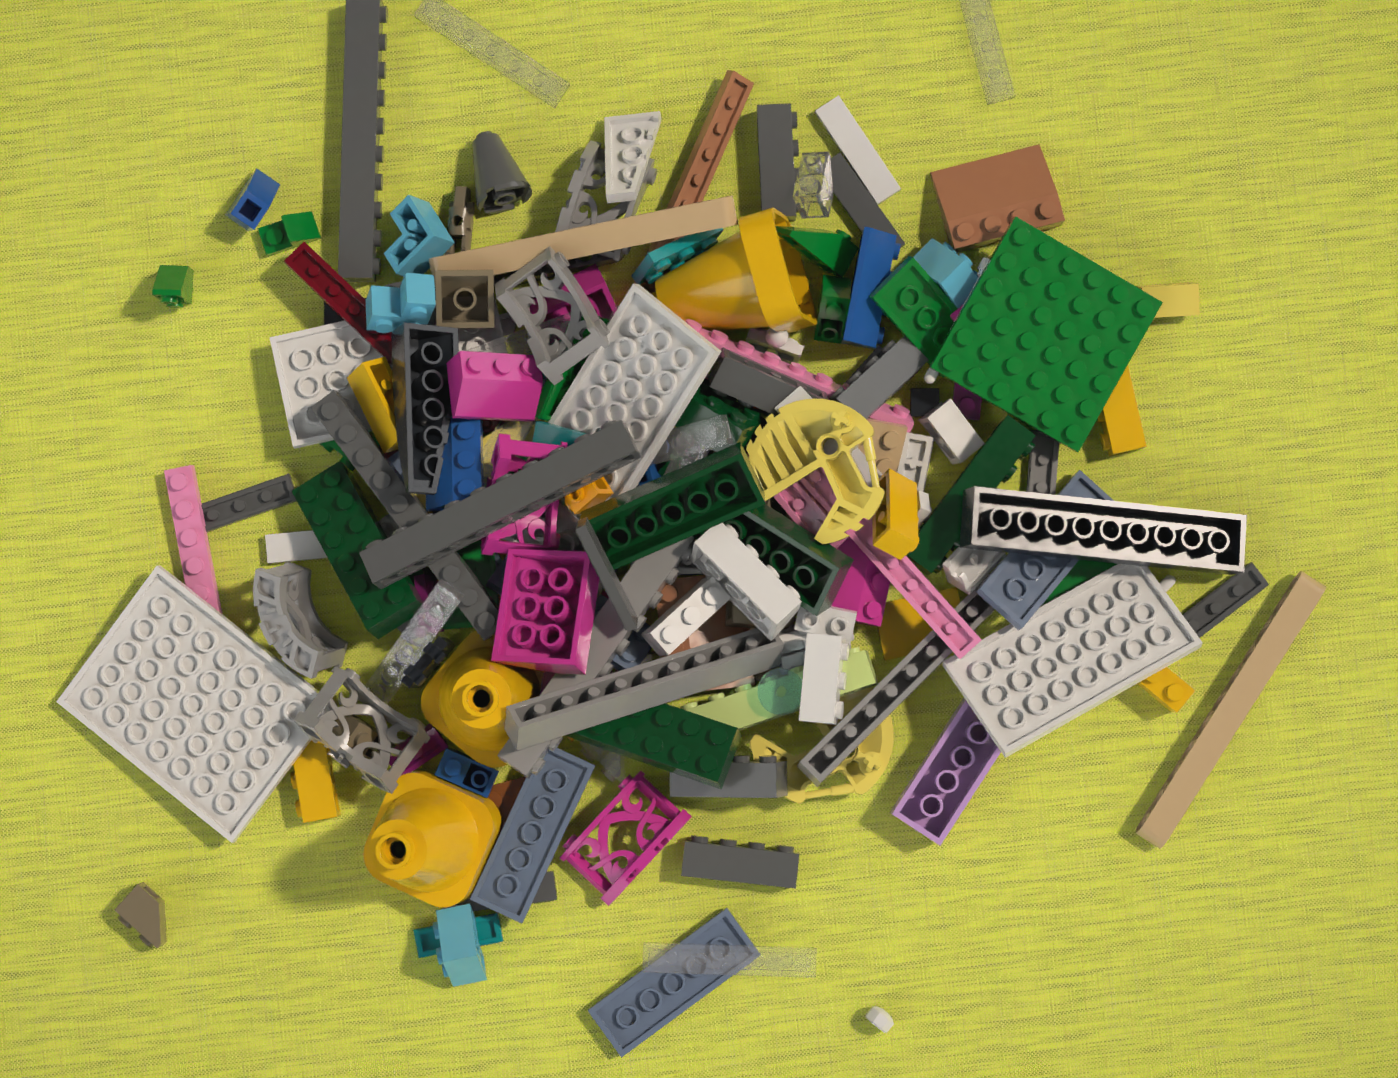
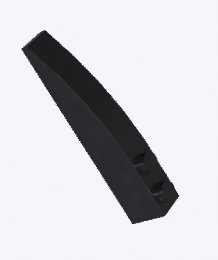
M404 322L391 333L394 416L401 469L406 493L435 495L443 464L444 446L447 444L449 433H447L452 418L446 363L459 352L458 328Z

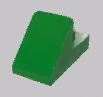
M312 211L282 215L281 221L257 228L268 257L296 248L303 242L307 244L322 239Z

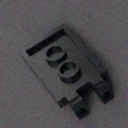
M441 636L434 643L430 641L424 647L423 651L425 653L414 665L410 663L403 671L405 676L400 681L408 688H419L456 645L450 639Z

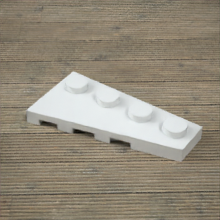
M660 111L604 117L607 203L634 201L637 199L662 120Z

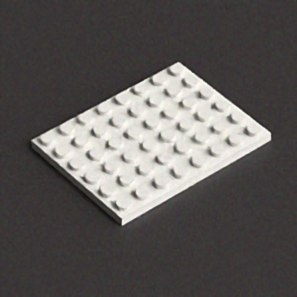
M157 565L56 702L228 841L234 843L311 741L293 719L299 711L305 712L320 691L161 565ZM328 704L321 712V714L318 716V718L326 712L330 711Z

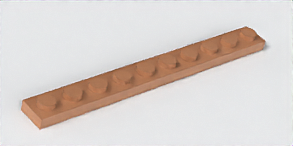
M727 70L666 209L703 201L754 85L753 82L737 72ZM681 237L652 242L647 254ZM646 281L639 284L649 293L656 292L655 282L648 284Z

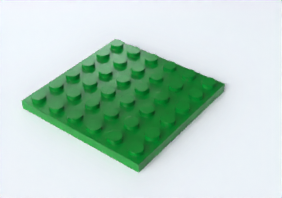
M1015 216L1011 220L929 368L1069 449L1079 452L1163 302Z

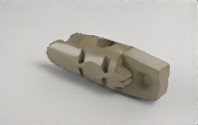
M456 186L454 201L449 203L447 231L455 243L445 252V255L455 253L456 239H462L461 252L471 250L475 203L471 202V190L468 187Z

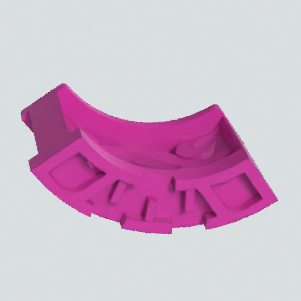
M499 434L491 458V464H493L492 477L487 478L486 488L495 484L499 477L513 471L515 474L519 469L523 470L522 467L528 462L534 461L536 458L544 459L556 448L568 447L567 442H561L560 445L511 440L510 435ZM518 456H525V457H528V458H527V460L525 461L524 459H522V458H520V457H518ZM559 500L483 537L481 540V554L493 555L494 552L508 554V549L558 550L560 534L556 533ZM546 511L545 521H543L539 517ZM526 529L528 534L535 539V530L542 529L543 545L524 543L522 530ZM516 534L518 542L500 541L499 539Z
M642 771L634 778L629 774L618 786L622 791L579 837L573 834L563 845L566 851L561 855L560 859L563 862L567 860L603 894L601 899L608 906L692 817L684 809L680 811L644 777L645 774ZM636 788L651 801V805L646 812L640 811L643 805L641 797L637 804H632L629 800L631 793ZM622 800V806L625 811L610 813ZM655 806H657L670 820L652 813ZM629 820L640 821L636 837L640 848L644 852L638 856L629 850H618L609 855L608 830L610 824ZM646 822L651 823L647 830L651 829L655 834L650 840L645 839L642 835ZM599 824L598 840L587 837ZM583 845H590L592 852L586 856L593 858L599 855L601 861L592 865L578 850ZM624 856L628 860V865L625 868H621L618 865V861L612 865L611 860ZM603 867L609 880H607L597 869Z

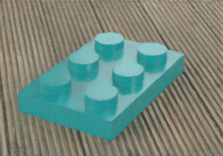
M723 228L685 235L649 252L632 274V278L636 284L646 281L648 284L655 282L663 276L662 273L669 270L672 271L718 243L717 238L722 233Z

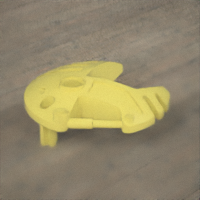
M827 399L795 401L779 408L780 414L776 417L770 414L765 419L767 422L765 427L762 428L759 425L754 433L757 438L754 443L750 439L746 448L749 454V461L765 492V501L822 467L837 499L814 539L821 544H829L849 537L850 535L844 533L849 529L856 532L864 526L859 522L863 518L870 520L874 516L885 495V491L879 485L875 463L876 455L872 438L874 436L873 426L854 409ZM829 439H834L838 443L837 451L832 455H827L823 449L824 443ZM862 444L864 446L866 462L869 465L872 487L867 485L852 456V451Z
M866 688L840 697L839 701L844 702L842 719L874 688ZM889 715L854 750V755L846 758L828 776L830 777L841 772L847 780V784L835 785L826 789L805 792V789L814 783L797 765L812 749L793 756L758 734H755L751 739L750 747L754 761H759V756L766 755L777 756V761H787L788 796L784 797L795 803L801 804L805 799L827 795L836 796L849 793L862 795L875 785L888 765L893 748V724ZM816 723L823 737L836 726L833 724Z

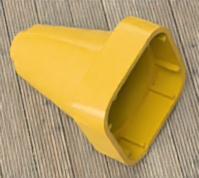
M774 207L740 217L739 232L658 278L655 281L656 292L650 293L682 320H694L701 324L703 329L708 331L770 327L777 332L788 331L790 333L817 324L815 305L801 254L777 234L776 226H792L788 218Z
M474 631L462 641L426 685L421 696V709L424 717L432 726L472 759L487 767L497 768L507 765L497 756L509 740V736L505 731L506 706L538 697L544 671L492 662L495 635L484 641L478 632ZM478 690H485L490 695V702L486 707H477L473 702V695Z
M415 771L401 775L396 781L398 786L392 794L386 793L365 843L363 856L366 868L377 880L433 906L450 907L461 903L472 896L498 839L502 826L499 809L489 798L440 778L433 772ZM395 841H402L406 847V854L402 858L395 857L391 852V846Z

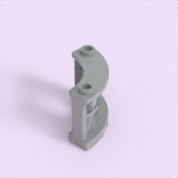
M590 140L580 157V168L574 171L567 192L572 193L571 199L569 198L566 201V208L562 207L555 232L616 220L624 214L625 217L635 216L646 189L655 182L657 169L653 168L655 159L649 158L636 200L621 202L611 210L597 216V205L594 199L585 192V189H598L606 185L605 176L603 177L605 173V150L600 149L601 143ZM597 174L601 179L595 180L591 176ZM587 205L590 207L592 212L591 218H588V210L585 213L579 211L581 206ZM631 247L598 254L613 258L615 261H620L624 254H629Z
M549 246L542 254L506 280L503 278L495 284L497 300L507 310L517 326L520 328L524 325L527 329V334L530 337L527 343L535 358L536 366L553 385H556L563 380L562 373L599 347L607 348L610 345L607 338L610 331L606 324L599 319L587 295L567 268L569 262L560 251L556 253ZM548 263L555 272V278L549 280L547 273L542 272L541 283L543 286H539L533 273ZM526 278L531 286L513 289ZM564 284L569 292L561 290ZM545 297L559 299L571 304V317L566 333L556 328L541 329L539 326L547 314ZM533 298H537L539 305L538 312L532 314L529 309L532 304L537 305ZM588 329L591 334L583 338L584 330ZM552 335H557L562 340L560 342L559 340L555 339L553 345H550L549 339ZM574 338L581 340L575 345L573 343Z
M286 562L284 565L269 569L257 568L254 576L253 599L254 607L257 606L261 620L259 626L270 646L273 645L282 656V661L298 673L311 679L317 677L318 671L334 666L341 668L348 642L331 632L318 616L311 597V570L291 562Z
M334 666L331 670L332 676L305 712L299 711L293 720L314 743L319 741L325 744L324 747L330 748L327 754L345 768H348L351 764L356 771H361L363 774L362 779L392 794L398 786L396 782L421 746L430 740V737L424 730L425 725L414 717H411V719L407 718L381 701L362 684L360 676L352 669L346 668L343 670ZM343 685L350 695L349 698H344L341 691L338 695V702L341 707H337L333 701V696ZM357 699L363 704H356ZM328 704L330 711L326 712L318 718V716L321 714V712ZM351 715L371 716L377 730L379 743L364 742L356 745L353 749L347 745L350 734L349 726L344 717ZM334 720H337L341 726V736H336L332 732L333 727L337 728L339 726ZM386 721L392 725L390 728L387 727ZM398 731L412 736L403 751L391 748V744L397 745L405 741L397 737ZM364 749H373L379 751V753L372 751L371 759H367L363 756ZM390 755L398 756L390 769L387 770Z

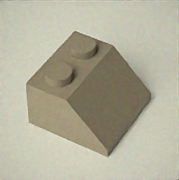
M493 269L435 270L436 326L495 328Z

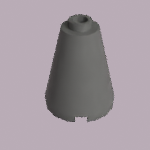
M491 131L479 133L472 142L478 209L481 211L484 208L485 213L493 214L514 209V203L522 200L524 204L532 196V189L498 134Z

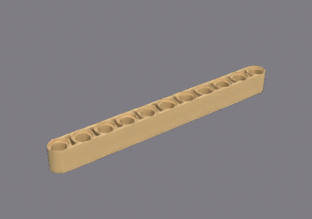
M731 195L429 258L432 275H434V283L435 270L493 269V275L521 269L542 254L549 246L556 253L560 251L569 260L737 225L738 220L733 196Z
M1302 571L1296 575L1140 821L1135 831L1137 835L1159 849L1165 845L1322 597L1326 586Z

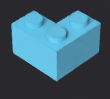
M407 195L390 213L402 235L384 252V255L398 275L404 276L405 273L424 274L430 268L429 258L442 256L455 242L429 202Z
M933 238L914 256V259L957 308H960L965 303L979 278L977 272L971 269L973 265L971 260L963 253L958 255L948 243L944 242L941 244Z
M405 273L400 288L371 285L366 298L367 330H375L379 333L393 332L404 322L427 325L436 305L434 275Z
M465 904L436 910L437 922H433L435 938L440 939L441 947L436 948L439 965H442L444 977L450 978L453 987L487 980L484 954L478 942L476 920L471 905Z

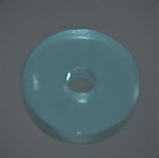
M777 668L767 672L761 678L758 685L757 693L761 705L767 711L776 715H788L795 712L800 707L802 679L795 672L784 668ZM780 686L786 689V694L783 697H778L776 693Z

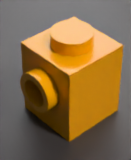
M602 477L564 496L566 506L574 514H581L582 511L604 502L614 493L605 478Z

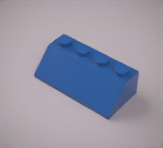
M864 226L857 255L842 344L875 349L877 343L882 344L885 327H880L882 315H886L869 295L893 272L890 271L892 260H898L901 245L896 243L897 235Z
M450 419L447 432L449 436L442 455L443 464L437 492L435 495H426V511H442L446 504L455 500L462 501L470 497V493L473 490L484 487L483 419Z

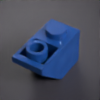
M256 168L225 216L247 231L255 230L269 209L280 184Z
M448 747L443 754L435 775L488 798L499 771L478 763L470 756Z

